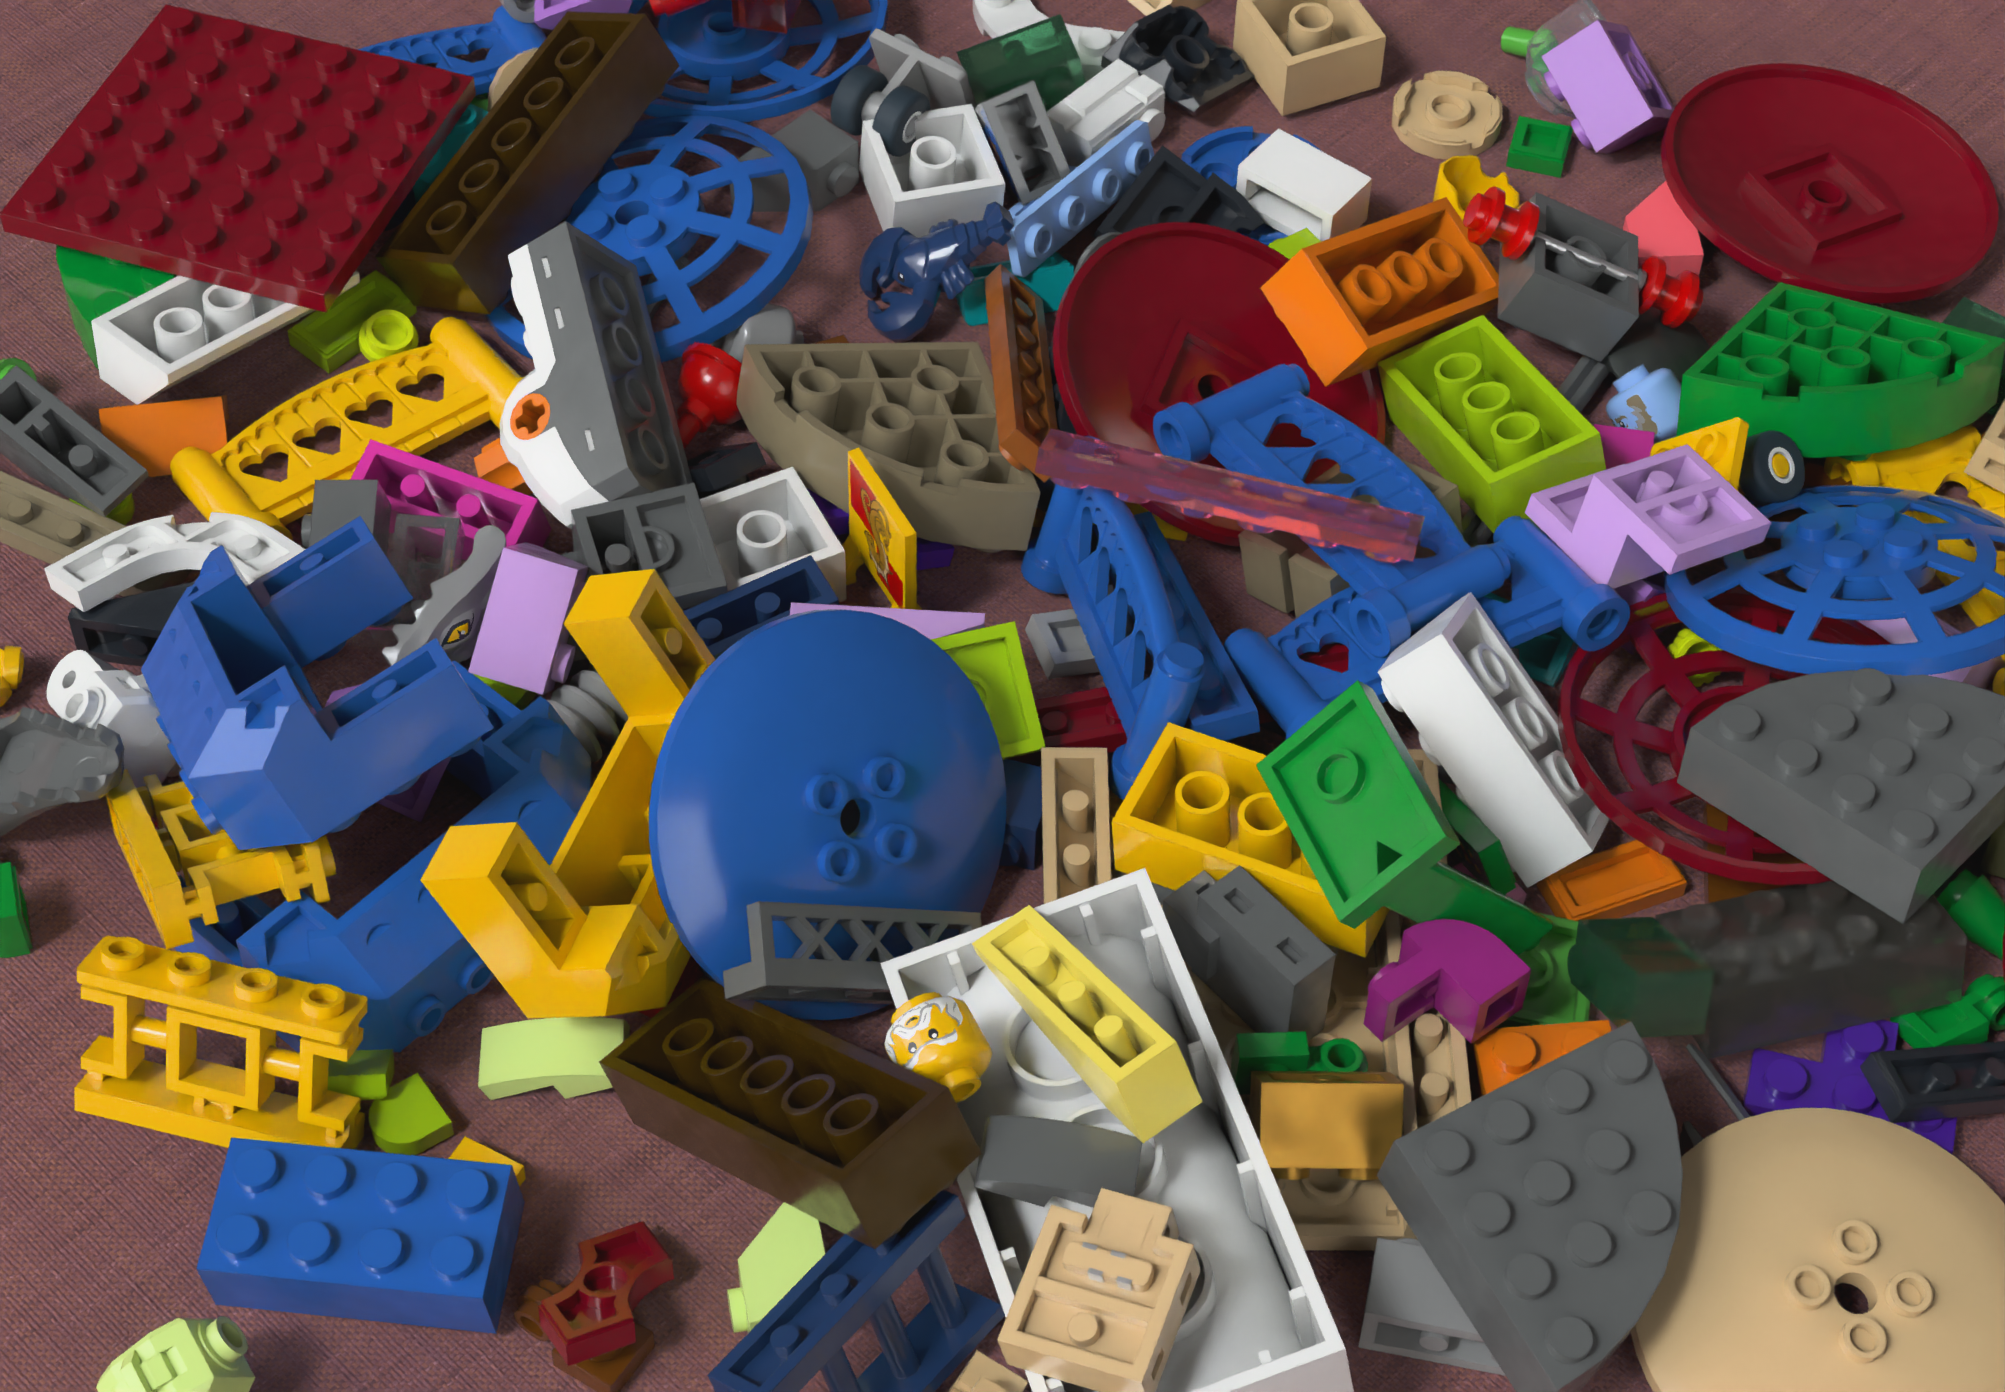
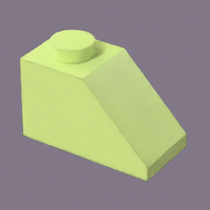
M783 1202L738 1258L740 1287L727 1289L734 1333L747 1331L748 1334L825 1255L819 1220Z

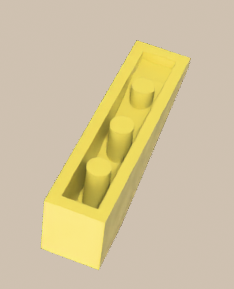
M1028 905L972 943L976 954L1099 1100L1142 1143L1148 1141L1203 1102L1177 1041L1033 907Z

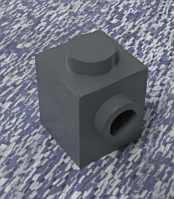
M315 480L312 514H305L302 520L301 537L303 548H309L361 516L387 556L391 503L379 481Z

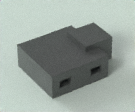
M1240 865L1217 882L1203 870L1163 899L1162 910L1183 960L1191 967V971L1256 1033L1306 1031L1307 1041H1309L1324 1030L1336 954Z

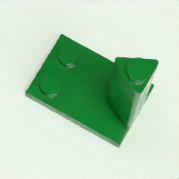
M1359 680L1353 683L1256 765L1339 922L1355 929L1383 906L1417 923L1437 919L1465 921L1480 926L1497 936L1517 956L1522 952L1534 949L1540 943L1542 937L1552 929L1553 922L1506 894L1440 861L1461 843L1373 688Z

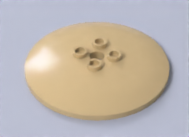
M1793 1108L1747 1117L1725 1126L1704 1138L1681 1157L1683 1180L1678 1231L1665 1274L1638 1322L1630 1331L1640 1365L1653 1392H2005V1204L1975 1172L1957 1157L1934 1142L1902 1126L1881 1118L1830 1108ZM1848 1283L1859 1288L1867 1298L1868 1312L1854 1314L1842 1308L1834 1294L1835 1285Z

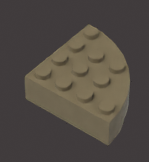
M978 342L745 344L737 390V407L749 432L771 459L783 469L793 466L806 488L836 505L838 509L841 508L846 513H849L848 451L860 448L916 531L917 537L934 542L976 548L986 553H996L1001 550L1027 551L1040 490L1033 473L1028 468L1025 471H1020L1013 467L1003 457L998 448L999 440L993 377Z

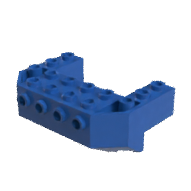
M361 516L251 584H248L223 545L212 550L204 561L200 574L193 586L187 587L141 668L160 713L156 720L170 741L167 746L182 769L179 771V774L194 797L191 802L196 812L213 835L224 829L239 850L309 843L316 841L328 832L335 833L344 830L358 819L363 810L387 795H396L406 791L418 781L423 772L447 757H456L468 752L478 743L482 735L494 728L437 638L325 708L322 707L302 668L314 660L322 661L334 656L345 646L348 639L369 626H379L390 621L400 612L402 605L414 599Z
M453 660L452 663L494 727L482 735L478 743L468 752L460 756L451 757L446 767L448 772L484 799L482 803L453 826L517 822L550 866L593 785L590 755L553 706L540 696L521 711ZM447 831L338 920L301 890V899L291 902L286 900L274 910L256 895L217 905L216 910L219 919L217 923L205 926L201 917L189 920L194 942L174 947L175 950L181 953H200L211 960L245 968H263L279 976L312 984H331L341 988L343 991L366 996L368 998L367 1013L359 1023V1027L364 1028L363 1041L356 1050L393 1049V1052H401L418 1036L423 1037L434 1031L450 1009L468 994H475L481 991L494 976L420 881ZM180 874L178 877L181 882V887H187ZM276 1030L277 1036L296 1052L300 1053V1039L302 1036Z

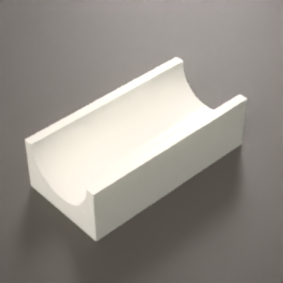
M1146 869L1137 870L1035 907L1034 909L1177 1041L1203 1101L1148 1141L1142 1143L1134 1197L1172 1207L1180 1233L1177 1240L1194 1245L1201 1269L1156 1392H1354L1346 1348ZM1010 917L880 963L896 1009L910 999L930 992L940 993L942 997L950 996L961 999L967 1004L992 1049V1057L988 1069L980 1077V1088L969 1098L956 1103L980 1150L985 1122L990 1115L1025 1116L1068 1121L1135 1136L1105 1107L976 954L972 943ZM978 1157L959 1174L957 1181L1004 1314L1007 1317L1050 1206L1054 1205L1086 1214L1088 1221L1093 1207L1055 1196L1044 1207L974 1187L979 1161ZM1025 1370L1032 1392H1098Z

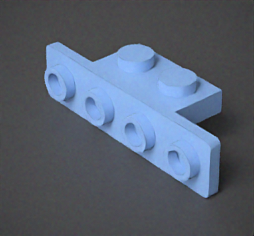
M1135 120L1078 167L1068 165L1071 173L1044 195L1023 205L1018 202L1008 210L1014 224L1013 228L1009 231L1011 239L1007 242L1012 273L1014 275L1026 277L1125 194L1154 156L1147 122Z

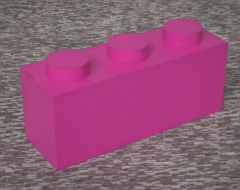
M370 439L350 479L379 481L391 503L389 533L466 561L473 551L476 532L485 526L493 525L502 530L506 537L507 546L527 542L543 547L551 531V527L537 498Z

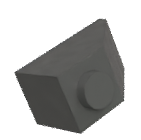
M811 109L772 135L797 159L811 192L813 211L822 210L837 198L847 195L854 186L859 184L858 141ZM756 146L738 158V161H749L771 157L772 155ZM785 173L750 179L753 185L755 200L753 212L789 211L790 194L788 179ZM732 183L730 184L731 206L733 207L735 194Z

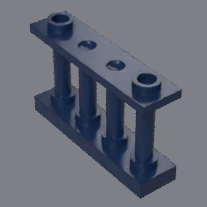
M946 1190L940 1191L906 1221L904 1227L896 1235L886 1239L876 1249L844 1234L707 1375L715 1392H799L819 1370L830 1392H935L1005 1316L1001 1304L953 1281L940 1250L939 1244L966 1217L959 1197ZM917 1269L930 1302L904 1327L891 1295ZM869 1319L883 1352L856 1378L842 1346Z

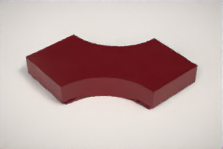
M644 1221L579 1242L578 1250L581 1269L577 1276L562 1291L542 1300L541 1304L538 1305L540 1326L568 1366L636 1343L635 1324L632 1315L635 1307L650 1291L674 1279L672 1258Z

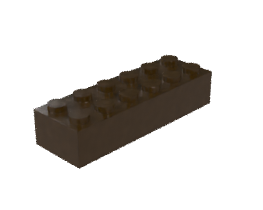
M567 11L376 254V259L411 301L413 306L491 314L495 308L504 302L511 287V278L513 277L508 255L555 228L568 218L574 203L587 186L600 176L606 161L619 144L632 134L635 123L651 102L663 93L665 84L679 67V63L646 14Z
M704 977L699 978L599 1061L635 1125L873 1249L879 1247L886 1239L896 1235L904 1227L906 1221L940 1191L952 1185L959 1174L982 1154L948 1087L755 1000L725 999L724 987Z

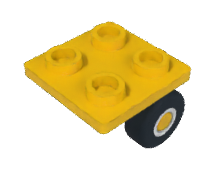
M1739 417L1655 443L1650 452V456L1688 444L1747 500L1750 499L1755 504L1752 505L1755 508L1758 505L1764 507L1772 503H1781L1796 498L1801 492L1805 481V466L1801 452L1789 436L1779 431L1769 430L1747 438L1749 424Z

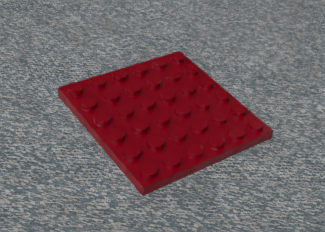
M165 5L0 212L4 232L327 313L475 97L474 77L447 71L442 68H434L390 56L357 50L339 44L306 38L284 31L255 26L233 19L204 14L182 7Z

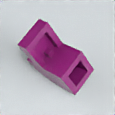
M1452 919L1422 922L1404 930L1398 962H1391L1384 966L1369 983V994L1363 1024L1383 1042L1434 1007L1472 1044L1523 1008L1532 969L1497 936L1480 926Z

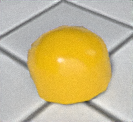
M1453 156L1440 164L1433 202L1447 197L1463 221L1465 211L1471 199L1477 193L1484 194L1493 186L1500 188L1506 194L1505 204L1515 209L1520 206V194L1509 184V179L1505 172L1500 173L1496 177L1487 176L1481 168V161L1478 156Z

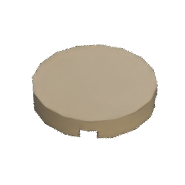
M1433 71L1424 73L1423 80L1412 84V79L1401 85L1393 100L1392 127L1399 140L1413 151L1434 159H1449L1453 156L1466 155L1477 156L1490 148L1500 134L1502 103L1498 96L1494 99L1488 93L1489 86L1478 78L1461 72Z

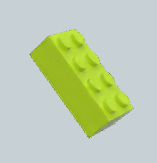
M1484 315L1377 362L1389 419L1445 480L1458 485L1459 496L1493 533L1501 522L1511 516H1520L1523 519L1531 520L1525 514L1531 494L1606 470L1600 432Z

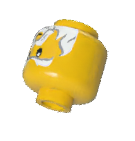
M930 992L910 999L895 1011L891 1018L892 1026L887 1032L884 1043L885 1050L891 1061L948 1087L956 1103L972 1096L981 1086L980 1077L989 1067L992 1049L967 1004L961 999L950 996L942 997L940 993Z

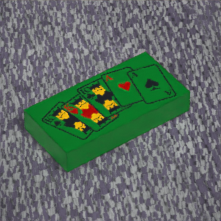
M1439 779L1442 811L1461 843L1451 853L1462 862L1478 881L1504 894L1515 889L1516 880L1500 839Z

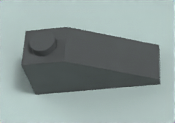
M15 366L0 380V453L28 476L103 517H106L149 477L148 471L18 366Z

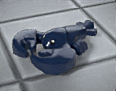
M995 201L986 206L983 219L977 222L970 221L958 224L957 220L948 219L947 222L942 221L937 226H932L929 229V234L920 238L902 227L888 228L874 238L865 251L859 268L860 286L864 294L872 299L877 296L878 283L880 287L887 289L895 280L899 284L913 290L912 295L901 292L881 294L882 301L890 305L884 312L875 301L868 300V318L877 332L885 338L898 343L911 340L924 330L934 314L940 293L946 292L949 300L954 299L957 294H960L974 280V275L969 269L970 263L976 260L977 256L984 252L993 241L1004 246L1011 239L1009 231L1013 228L1014 224L1010 212Z

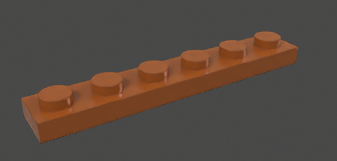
M999 264L984 279L999 440L998 448L1003 457L1013 467L1020 471H1025L1028 468L1043 482H1046L1062 466L1043 300L1003 265Z

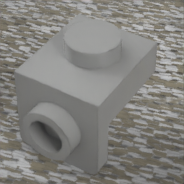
M1108 585L1109 595L1114 591L1111 585ZM1074 609L1031 615L1025 631L1047 679L1100 672ZM1128 610L1126 637L1132 633V621Z

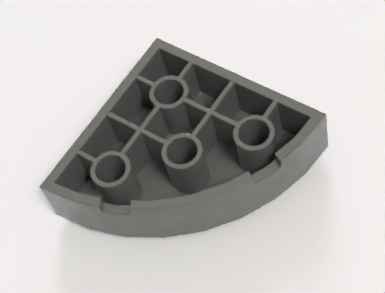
M1872 668L1813 673L1768 684L1723 704L1691 727L1677 783L1904 924L2005 821V696L1968 683L1923 674L1907 676L1890 675Z
M1631 1021L1395 1140L1377 1174L1378 1179L1516 1392H1580L1620 1347L1638 1322L1665 1274L1679 1227L1683 1169L1676 1119L1659 1069Z

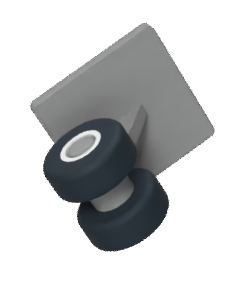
M875 28L869 36V40L880 72L866 65H859L851 69L843 77L834 93L830 114L831 120L836 127L854 136L862 135L863 121L874 119L872 128L880 134L887 153L895 157H901L911 151V147L916 141L914 132L917 116L920 117L928 110L972 104L975 109L977 105L968 81V74L959 63L945 56L938 59L922 51L913 40L902 34L892 36Z

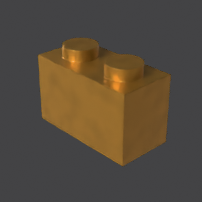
M1251 1071L1250 1121L1274 1178L1287 1180L1306 1179L1310 1177V1168H1338V1176L1351 1180L1378 1179L1377 1174L1393 1142L1402 1137L1404 1084L1391 1072Z

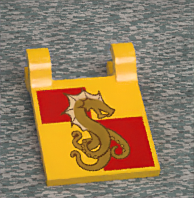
M860 448L848 451L849 536L842 544L845 550L846 584L849 585L856 582V570L865 563L892 604L890 608L922 610L917 604V533Z

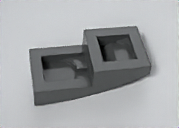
M990 1115L985 1122L980 1150L982 1154L979 1156L974 1187L1044 1207L1055 1196L1094 1208L1101 1188L1134 1197L1142 1142L1135 1136L1068 1121L1038 1117Z

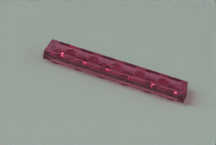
M1051 429L1041 444L1035 467V473L1051 476V481L1062 487L1082 489L1090 485L1113 491V495L1116 498L1125 502L1137 504L1147 503L1150 500L1174 505L1176 511L1185 516L1209 518L1212 515L1234 519L1237 520L1239 526L1252 532L1271 533L1275 529L1300 535L1302 541L1315 547L1333 548L1338 544L1361 549L1368 558L1384 563H1396L1401 559L1413 562L1425 516L1056 429Z

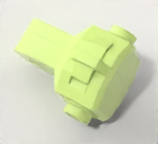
M220 1316L217 1319L176 1318L148 1333L113 1360L100 1377L96 1388L98 1392H249L255 1376L243 1355L248 1350L247 1340L241 1329L231 1319Z

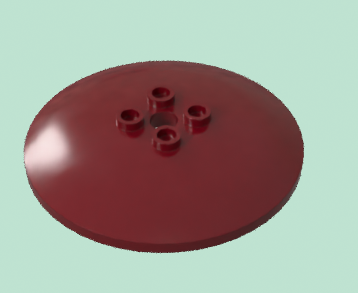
M1787 63L1758 64L1724 71L1699 83L1683 96L1675 106L1664 132L1661 147L1663 172L1667 185L1683 213L1707 239L1727 255L1749 269L1776 282L1861 303H1899L1923 299L1942 293L1968 278L1986 257L1997 232L1999 210L1995 188L1981 160L1967 142L1947 123L1924 106L1897 91L1860 76L1825 67Z
M1168 222L1135 228L1115 237L1094 252L1072 278L1063 294L1053 331V359L1059 392L1066 412L1078 436L1095 437L1109 446L1112 465L1108 476L1127 495L1163 521L1185 532L1206 540L1240 547L1239 534L1271 512V510L1210 453L1204 460L1184 469L1176 468L1170 464L1160 451L1154 436L1153 419L1156 413L1179 402L1193 405L1203 400L1198 386L1206 387L1216 394L1276 365L1297 364L1303 369L1309 380L1310 392L1307 396L1308 398L1346 418L1384 445L1385 408L1377 371L1374 367L1327 387L1324 386L1316 372L1309 366L1305 355L1283 322L1279 320L1274 308L1260 289L1290 260L1278 251L1238 232L1200 223ZM1281 423L1274 428L1265 447H1312L1316 443L1309 438L1302 437L1298 426L1292 423ZM1328 458L1316 460L1304 483H1311L1336 465L1337 462Z

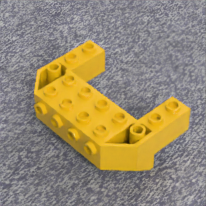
M648 569L590 576L563 623L629 718L551 865L549 866L517 822L450 826L420 879L527 1018L611 1016L666 1007L691 956L681 942L674 925L670 922L657 888L649 844V806L657 759L666 733L690 689L715 661V658L656 570Z

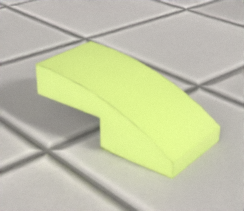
M561 1017L525 1020L482 1028L478 1087L490 1100L548 1086H554L565 1099L613 1088L599 1061L630 1036V1026L624 1019Z

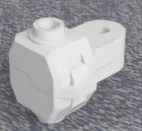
M83 650L69 653L58 663L48 682L47 700L61 719L72 722L83 729L85 727L96 729L98 724H102L118 733L125 748L124 769L128 770L136 788L145 786L144 776L156 774L162 785L167 776L175 777L179 775V771L182 769L167 746L170 741L156 720L160 713L143 674L136 676L127 670H119Z

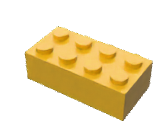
M1168 722L1112 819L1115 870L1129 874L1145 868L1152 883L1176 891L1203 870L1217 882L1240 865L1323 943L1366 957L1390 909L1384 906L1381 907L1355 929L1339 922L1256 766L1267 755Z

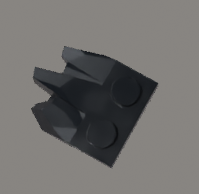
M1162 145L1100 224L1092 237L1096 239L1108 232H1120L1123 234L1135 228L1168 222L1200 223L1242 234H1250L1261 226L1264 221L1242 194L1215 173H1212L1206 179Z

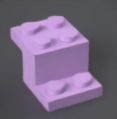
M1688 444L1533 493L1525 511V514L1596 584H1607L1613 589L1663 571L1670 575L1762 543L1772 523Z

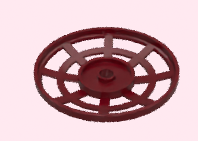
M1733 587L1707 600L1716 608L1738 620L1751 621V625L1775 633L1777 626L1787 627L1795 612L1762 600L1746 591L1743 587ZM1666 593L1654 596L1646 602L1640 601L1630 605V618L1625 629L1608 646L1596 651H1585L1580 647L1569 662L1558 701V732L1565 759L1578 784L1603 814L1628 835L1659 854L1699 871L1738 881L1773 885L1817 884L1833 881L1807 863L1776 864L1753 861V852L1763 854L1788 852L1766 838L1754 837L1752 829L1729 815L1727 816L1726 831H1722L1696 821L1672 806L1697 796L1677 783L1691 727L1723 704L1768 685L1770 677L1784 681L1808 674L1785 671L1755 663L1724 650L1704 651L1673 659L1653 631L1666 625L1682 623L1668 604ZM1822 617L1812 636L1828 643L1854 645L1891 644L1874 630L1856 620ZM1631 641L1650 671L1645 673L1629 688L1619 704L1617 714L1580 698L1584 686L1596 667L1615 649ZM1710 672H1744L1742 686L1718 687L1702 693L1687 678ZM1663 688L1681 708L1676 717L1673 731L1635 721L1644 704ZM1576 720L1613 736V748L1618 766L1633 791L1612 795L1595 775L1578 745ZM1633 744L1669 754L1677 777L1651 786L1637 763ZM1697 796V797H1698L1699 799H1701L1702 801L1708 803V802L1705 801L1704 799H1702V798H1700L1699 796ZM1654 811L1663 820L1681 831L1708 843L1725 847V855L1701 849L1672 837L1638 817L1637 814Z

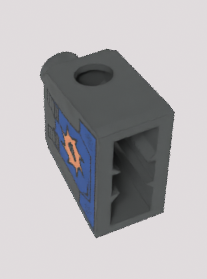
M1034 80L985 100L974 109L1005 181V190L1020 204L1023 205L1041 197L1071 173ZM1037 174H1041V175H1039V176L1036 177V178H1033V179H1031V180L1025 181V179L1028 178V177H1031V176L1037 175Z

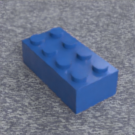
M231 1137L196 1270L216 1305L497 1334L525 1201L512 1165Z

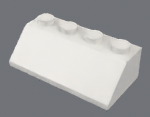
M357 271L354 272L339 296L360 283ZM177 276L91 320L100 379L136 405H139L232 354L251 346L277 330L298 321L315 310Z
M1470 592L1397 647L1377 673L1382 678V689L1390 704L1399 712L1405 711L1418 730L1419 741L1426 756L1434 764L1444 767L1456 785L1457 797L1500 839L1512 872H1517L1528 888L1593 852L1609 818L1598 809L1580 787L1567 763L1558 732L1557 715L1472 592ZM1587 760V762H1588V764H1589L1591 770H1592V771L1595 773V775L1600 779V777L1598 776V774L1595 772V770L1593 769V767L1591 766V764H1590L1589 761Z

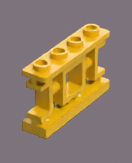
M124 769L120 784L105 794L114 834L166 950L194 942L189 920L201 917L205 926L219 922L216 906L277 888L281 889L287 902L301 899L299 889L306 887L317 904L330 901L326 877L336 875V866L326 835L309 843L239 850L224 829L215 835L209 831L191 802L194 797L183 781L162 787L157 775L152 774L143 777L145 786L136 788L128 770ZM150 816L154 817L159 828L158 830L155 829ZM176 872H180L187 887H181V882Z
M103 937L77 966V982L83 984L81 986V999L114 1006L113 1038L99 1035L81 1056V1069L87 1070V1073L75 1086V1111L229 1148L231 1137L355 1150L364 1137L365 1113L359 1112L361 1098L328 1090L329 1058L347 1062L363 1041L364 1028L359 1027V1023L367 1013L368 998L366 996L343 991L341 988L331 984H312L279 976L263 968H245L211 960L200 953H181L169 949L166 950L143 944L140 940L132 937ZM145 999L168 1004L167 1019L162 1020L145 1016ZM197 1027L246 1038V1070L197 1059ZM276 1030L302 1036L300 1039V1053L276 1047ZM145 1045L165 1049L166 1065L143 1060L145 1057ZM275 1076L298 1081V1097L273 1091L275 1089Z

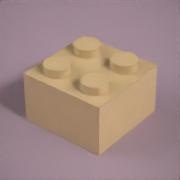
M1237 0L1233 49L1244 60L1248 70L1255 75V80L1282 116L1380 87L1386 35L1359 0Z

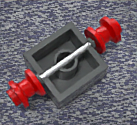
M1493 186L1484 194L1477 193L1471 199L1465 211L1463 225L1468 228L1469 242L1481 246L1490 238L1500 241L1498 319L1510 323L1517 329L1526 330L1555 342L1569 351L1581 353L1601 362L1638 319L1639 314L1645 313L1650 307L1660 310L1661 323L1670 328H1677L1684 321H1691L1701 307L1704 294L1703 290L1699 288L1700 279L1696 273L1685 270L1676 278L1666 274L1667 266L1665 260L1657 256H1651L1646 259L1638 269L1637 235L1536 192L1529 201L1522 203L1515 209L1505 204V191Z

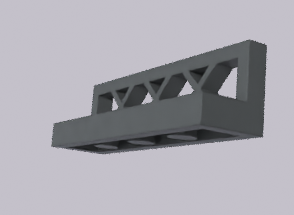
M758 901L747 905L751 962L723 971L725 999L895 1004L880 964L894 959L880 942L891 926L896 927L914 947L911 950L913 952L935 944L945 929H958L960 935L982 927L980 912ZM772 921H784L801 940V946L791 958H775ZM810 923H817V924H816L815 927H813ZM834 924H841L859 945L848 960H842L824 940ZM866 925H873V927L869 930ZM812 954L816 957V959L809 958ZM868 956H869L872 961H865V960H866V959L868 958Z

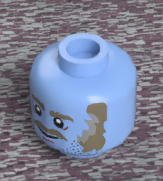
M1641 364L1612 383L1618 393L1608 401L1606 413L1615 427L1655 432L1654 444L1676 437L1682 384L1671 369L1660 368L1649 373L1644 364Z

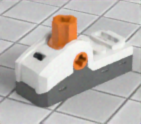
M566 221L509 254L508 259L513 275L511 278L512 294L518 311L523 316L526 329L523 334V340L528 352L533 357L535 369L517 383L506 400L499 423L500 438L482 447V453L474 457L478 478L528 496L534 493L541 504L570 529H572V509L693 483L636 265Z

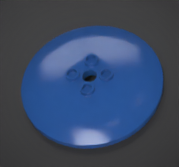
M829 609L792 614L750 632L723 652L695 682L674 716L657 759L649 806V844L652 868L659 895L667 916L674 925L683 945L711 978L723 987V971L751 962L747 905L758 901L981 913L998 870L1004 843L1006 783L998 739L990 716L978 692L955 661L932 640L901 622L870 612ZM854 799L860 808V822L856 830L847 836L842 830L840 816L846 803ZM772 921L775 958H791L801 946V940L784 921ZM810 923V924H811L813 927H815L817 923ZM834 924L824 938L842 960H848L859 946L841 924ZM866 925L869 930L873 927V925ZM891 926L880 940L894 958L910 953L914 948L894 926ZM945 929L935 943L959 935V930ZM812 954L809 959H816V957ZM868 956V958H867L865 961H872V960H871L870 957ZM755 1000L788 1016L812 1020L851 1018L890 1005Z

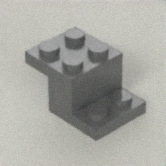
M694 483L571 510L574 552L561 554V556L588 566L584 582H587L588 578L593 575L655 569L681 609L694 607L727 593V582ZM569 633L567 644L575 646V655L568 675L571 676L582 670H588L590 661Z

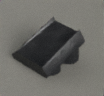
M1170 4L1135 21L1103 54L1101 60V67L1106 68L1117 59L1125 62L1136 69L1139 76L1144 74L1161 84L1165 91V101L1195 117L1238 94L1255 77L1254 74L1246 69L1244 60L1233 49L1225 45L1216 44L1208 37V24L1195 10L1185 6L1173 8Z

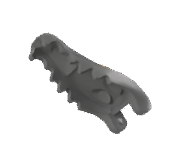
M22 707L18 713L0 719V836L7 834L23 822L69 802L81 803L99 800L111 789L117 787L124 773L125 748L120 735L102 724H98L96 729L87 727L83 729L72 722L48 713L43 714L34 708Z

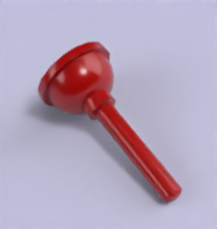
M694 342L682 353L683 365L678 379V389L683 403L677 409L679 415L677 424L684 450L698 431L706 432L711 424L719 426L731 425L743 419L737 407V390L742 363L725 351L707 343Z

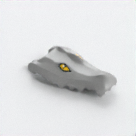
M493 525L479 529L474 536L473 551L467 561L454 572L430 583L432 598L412 602L411 608L416 621L412 625L395 624L392 631L398 643L395 646L385 647L382 651L384 658L390 666L437 638L451 661L455 660L461 663L473 656L503 547H507L506 537L502 530Z

